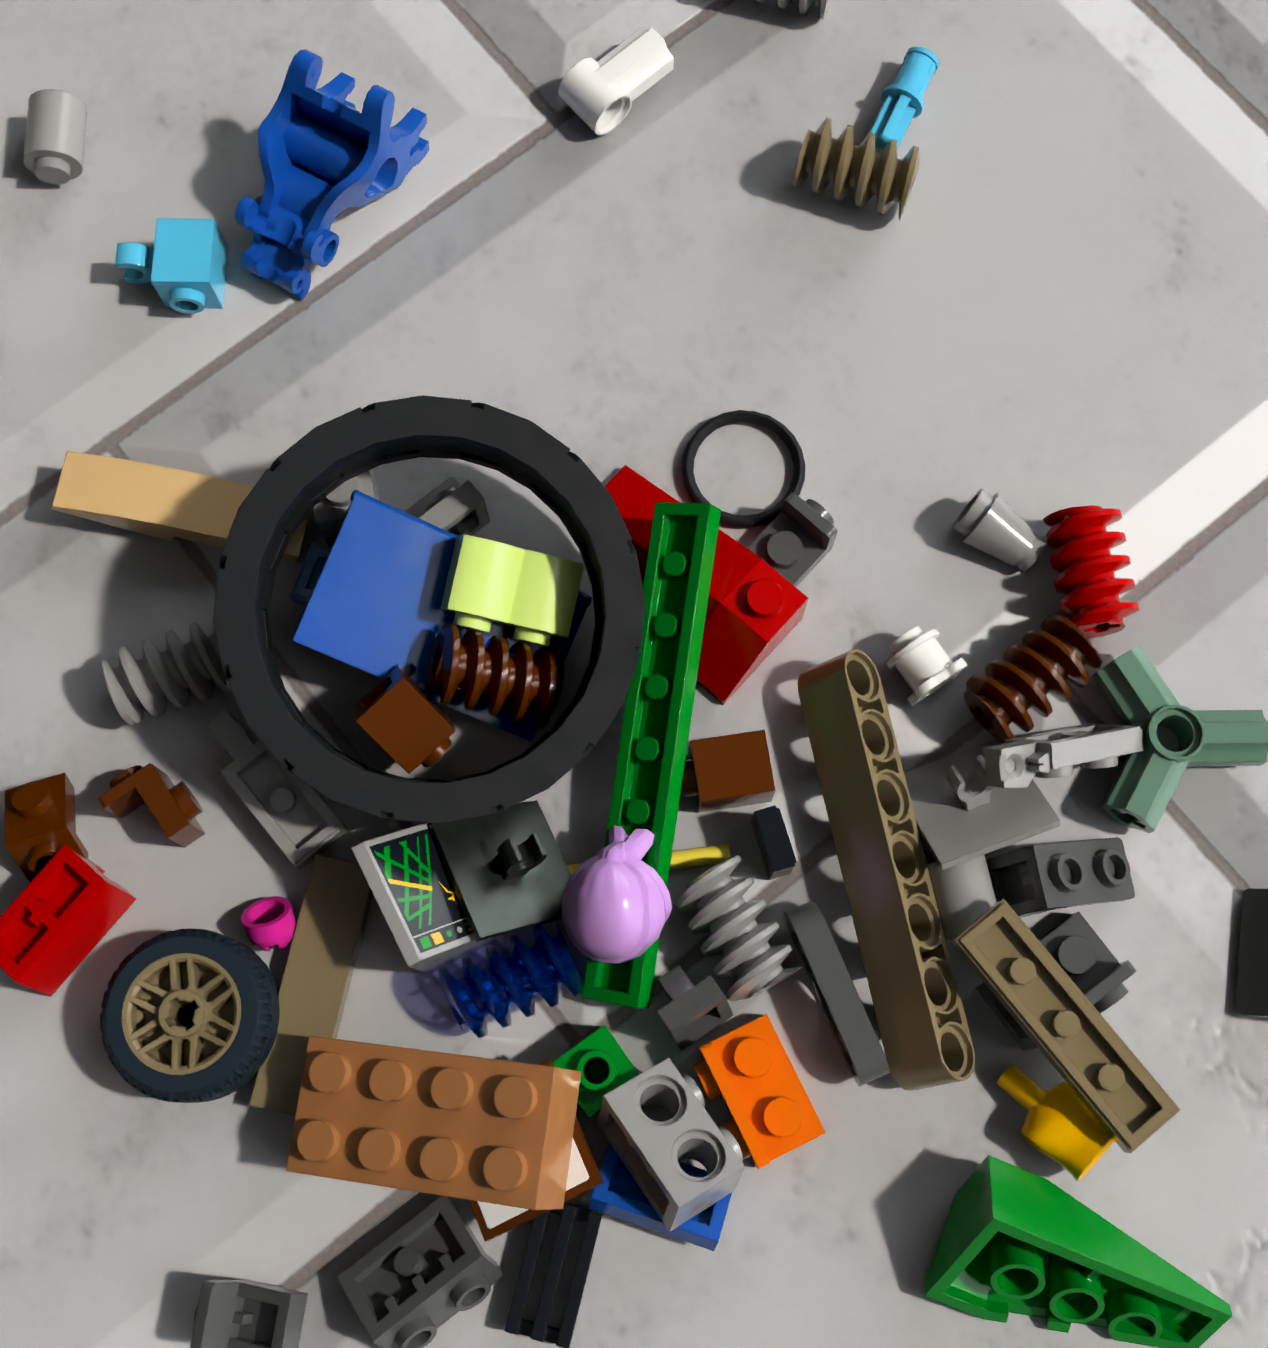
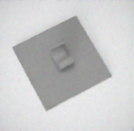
M996 739L904 772L918 830L942 870L1060 826L1059 817L1033 779L1028 788L986 786V762L983 748L1000 745L1001 743Z

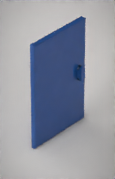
M354 490L350 497L351 503L291 641L381 679L399 665L433 701L440 703L439 684L431 685L427 690L425 688V676L431 650L440 627L445 623L453 624L455 613L441 610L440 607L457 535L358 490ZM580 591L578 592L568 638L552 636L549 647L523 642L529 644L532 656L535 651L542 647L552 650L556 660L563 657L565 662L586 609L592 602V597ZM492 622L490 633L481 632L484 638V645L488 639L495 635L505 638L508 644V651L513 644L519 641L513 639L515 627ZM457 626L460 640L470 629ZM459 689L456 690L448 705H445L528 741H532L537 726H535V708L532 707L527 709L520 723L512 720L511 702L508 701L504 702L496 717L490 716L488 714L487 696L481 695L472 711L464 709L463 690Z

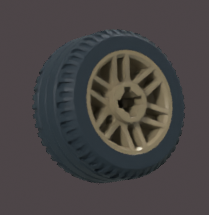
M187 928L157 935L153 939H149L134 949V952L126 956L119 964V968L114 971L107 984L108 989L104 992L101 1004L102 1013H100V1030L103 1033L101 1037L110 1062L128 1084L139 1092L158 1100L176 1103H200L230 1095L242 1088L257 1075L258 1070L265 1062L275 1042L278 1032L280 1008L279 990L268 966L252 949L235 939L214 931ZM197 1004L199 1008L195 1010L192 1020L194 1026L189 1028L186 1023L190 1021L192 1013L190 1006Z

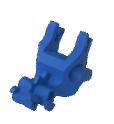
M306 49L300 50L293 57L280 94L270 113L262 121L258 129L259 157L265 179L263 196H259L255 200L244 196L239 201L234 216L239 225L251 230L254 235L250 247L242 253V267L250 271L252 275L260 279L264 278L291 292V295L300 300L306 297L310 288L311 274L309 268L311 264L315 263L325 267L332 261L337 252L339 236L330 231L334 218L347 208L363 207L397 189L410 170L419 164L430 150L429 141L419 137L427 124L425 113L412 108L401 121L390 128L395 103L393 92L379 85L372 86L367 92L362 112L356 110L355 104L345 100L348 94L355 88V78L342 72L322 88L316 89L323 61L320 56Z

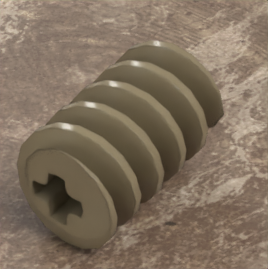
M826 118L816 132L808 130L797 159L792 186L800 187L811 174L812 191L815 194L820 195L829 183L833 181L835 200L841 202L851 189L855 188V205L857 207H865L873 195H876L878 214L884 216L892 205L898 202L900 220L918 171L919 147L913 145L901 160L897 158V140L891 139L879 153L876 152L875 133L869 132L860 145L857 146L854 145L853 126L847 125L837 139L832 138V119Z

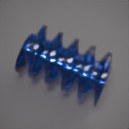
M558 922L557 937L552 938L540 925L534 926V947L528 948L516 934L511 936L509 939L510 957L506 959L493 945L487 946L486 967L483 969L469 955L462 957V978L457 979L445 965L438 967L445 994L462 1031H464V1025H467L478 1038L488 1036V1015H491L502 1028L511 1026V1005L513 1004L526 1017H532L535 1015L536 994H539L550 1007H555L559 1005V984H563L574 997L582 995V979Z

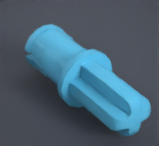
M923 47L909 48L893 83L883 89L881 94L882 106L869 131L875 133L876 152L880 153L891 139L897 140L898 150L912 119L922 113L924 108L922 98L933 74H935L940 64L936 55L930 50Z

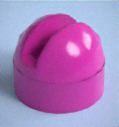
M273 896L260 899L249 905L241 915V922L247 938L254 947L263 951H270L271 946L276 944L280 949L285 948L294 936L296 919L289 900L284 897Z

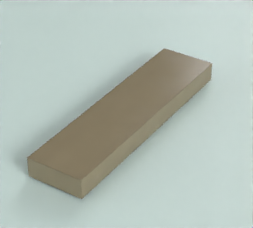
M319 854L314 856L278 993L280 1008L278 1032L268 1057L258 1070L250 1106L295 1116L309 1035L337 1038L373 895L359 863Z
M1005 899L999 900L950 941L1124 1152L1132 1153L1180 1111L1179 1107Z

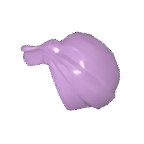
M613 825L608 833V845L605 848L599 849L597 855L580 865L567 882L562 896V920L566 933L581 953L592 960L603 963H623L641 956L659 938L663 925L671 914L670 893L664 881L654 868L641 860L652 846L655 836L648 829H635L628 836L621 826Z

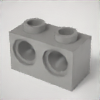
M667 1058L603 1095L597 1124L670 1232L734 1192L745 1165L742 1162V1151L735 1137L726 1128H718L705 1110V1101L696 1082L688 1074L681 1075L670 1058ZM646 1106L660 1107L668 1113L671 1119L664 1122L654 1121L648 1118L641 1108ZM684 1159L696 1160L706 1168L708 1175L705 1177L690 1176L681 1169L678 1162Z

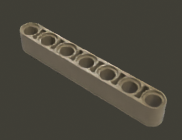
M857 649L851 650L804 670L798 679V694L885 1056L893 1079L904 1090L914 1091L965 1081L974 1070V1047L881 679L875 664L867 654Z

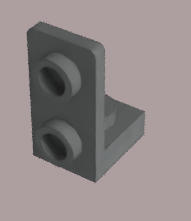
M1119 837L1036 844L986 859L997 902L1005 899L1020 918L1059 908L1125 901L1135 897L1130 865L1126 858L1123 842Z

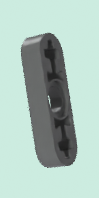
M812 900L784 912V919L792 941L854 1080L858 1086H862L890 1074L884 1051L818 905Z

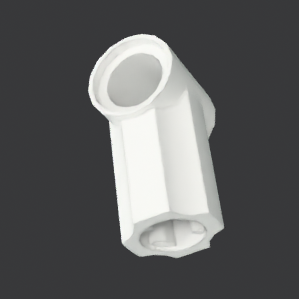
M642 27L598 62L593 58H586L576 63L562 79L558 94L597 135H605L614 130L624 120L631 109L632 101L674 69V57L669 52L665 40L653 28L647 30Z

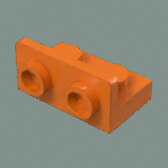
M767 1014L698 1047L702 1061L692 1065L708 1100L712 1101L721 1097L732 1121L722 1125V1127L729 1130L735 1137L742 1151L743 1160L750 1157L754 1167L760 1169L770 1164V1161L826 1133Z

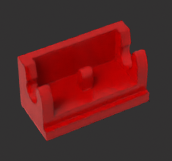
M65 844L0 916V967L16 983L50 997L136 900L124 887L103 874L105 871L101 867Z

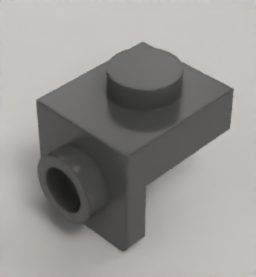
M247 1279L207 1280L202 1284L199 1302L195 1310L190 1348H298L308 1293Z

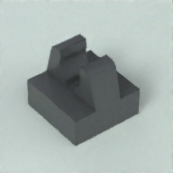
M678 965L658 979L671 1002L658 1010L657 1013L681 1051L733 1016L725 994L711 975L694 986L680 965Z

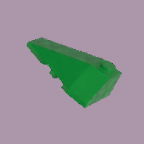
M990 1155L983 1160L955 1193L924 1285L926 1297L981 1319L1006 1323L1009 1313L1045 1318L1047 1330L1066 1333L1069 1332L1071 1323L1108 1328L1109 1335L1115 1341L1159 1348H1199L1232 1317L1231 1308L1227 1302L1043 1177Z

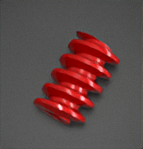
M1093 505L1062 509L1043 518L1044 523L1052 527L1046 534V541L1049 547L1056 550L1050 557V564L1053 570L1060 572L1054 580V587L1058 593L1065 595L1058 603V610L1062 616L1069 618L1071 622L1078 626L1088 638L1103 637L1123 630L1126 627L1123 618L1140 610L1137 602L1119 600V595L1135 587L1133 579L1115 578L1114 573L1130 565V557L1127 555H1114L1110 551V549L1126 542V535L1124 532L1107 531L1106 526L1122 519V513L1120 509L1102 508Z

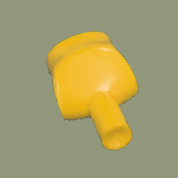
M1014 1064L1010 1065L998 1079L997 1084L1028 1110L1021 1127V1136L1038 1152L1059 1163L1077 1182L1083 1178L1113 1143L1114 1139L1066 1081L1044 1091Z

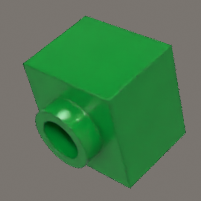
M605 1024L553 1061L555 1067L581 1071L578 1103L588 1118H591L600 1111L603 1095L639 1075ZM593 1058H601L609 1065V1075L600 1084L590 1083L584 1074L586 1063Z

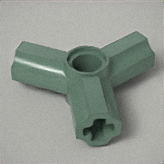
M1140 646L1114 659L1091 676L1123 725L1140 726V729L1143 730L1144 751L1127 755L1101 806L1112 819L1129 828H1135L1147 833H1152L1156 829L1187 766H1261L1267 762L1268 721H1266L1262 710H1191L1186 706L1180 705ZM1158 726L1169 728L1175 733L1179 742L1178 752L1167 750L1160 744L1156 732Z

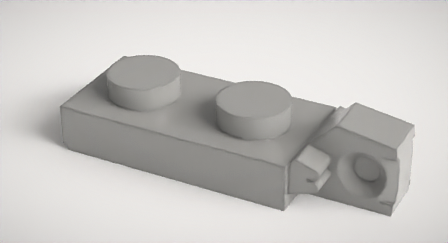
M226 709L206 724L227 751L215 760L222 769L219 773L296 868L300 870L314 859L315 854H320L348 831V828L318 791L286 769L253 731L248 734L236 718L230 715Z
M1091 723L1007 739L1005 744L984 747L983 754H985L987 775L985 780L986 786L1028 788L1034 776L1038 778L1073 775V765L1077 764L1081 768L1089 769L1117 766L1118 756L1144 751L1143 730L1140 729V726Z

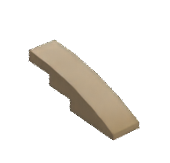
M67 451L51 509L172 542L175 536L223 549L238 508L254 486L138 461ZM309 514L291 536L282 559L295 562L299 558Z

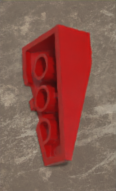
M625 465L605 485V488L612 495L632 537L631 542L637 552L643 585L655 502H680ZM719 529L697 682L724 705L801 621L809 598L762 558Z

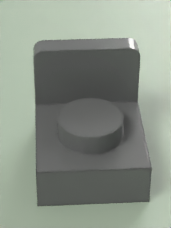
M792 492L784 500L781 513L747 549L762 558L796 587L832 549L837 529L833 526V518L822 505L812 499L804 501Z

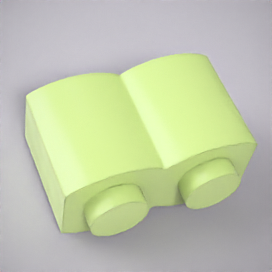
M463 534L456 537L440 609L455 613L453 625L490 633L492 622L515 627L513 636L515 640L549 647L552 636L569 637L585 564Z

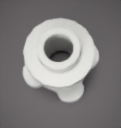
M917 626L906 632L889 646L894 656L886 665L889 669L896 667L914 693L907 698L912 707L953 681L968 666L963 658L954 663L936 640L940 634L937 629H932L924 634L921 628Z

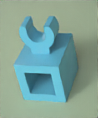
M157 218L154 247L132 242L117 244L115 266L125 269L124 280L133 284L151 282L166 308H172L178 312L188 314L200 313L204 308L223 309L228 246L215 219Z

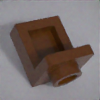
M151 763L144 767L141 765L133 766L119 773L111 780L109 784L111 789L98 797L104 810L119 818L127 816L146 803L167 838L184 848L205 834L195 818L203 810L190 789L182 781L174 786L169 776Z
M65 773L5 790L4 846L29 881H32L64 844L88 859V851L76 834L75 789Z

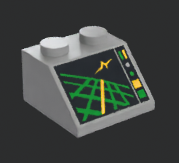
M426 822L364 841L351 849L407 966L432 974L497 940V937L476 942L428 829L431 823Z

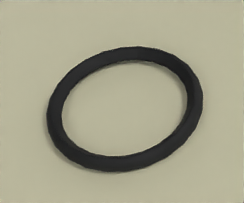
M737 410L722 413L711 418L696 430L684 451L681 473L684 487L693 503L710 504L701 494L693 471L696 453L705 438L716 429L739 422L754 423L766 427L777 434L787 446L793 462V479L785 496L775 506L759 514L748 516L733 515L721 511L719 523L731 527L749 528L773 521L781 513L784 500L792 492L798 496L800 495L805 481V461L798 441L784 424L769 415L756 411Z

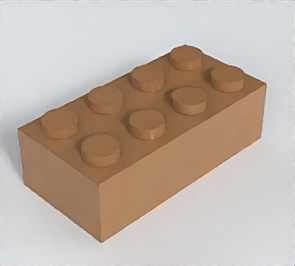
M309 1035L286 1171L531 1210L563 1209L581 1071Z

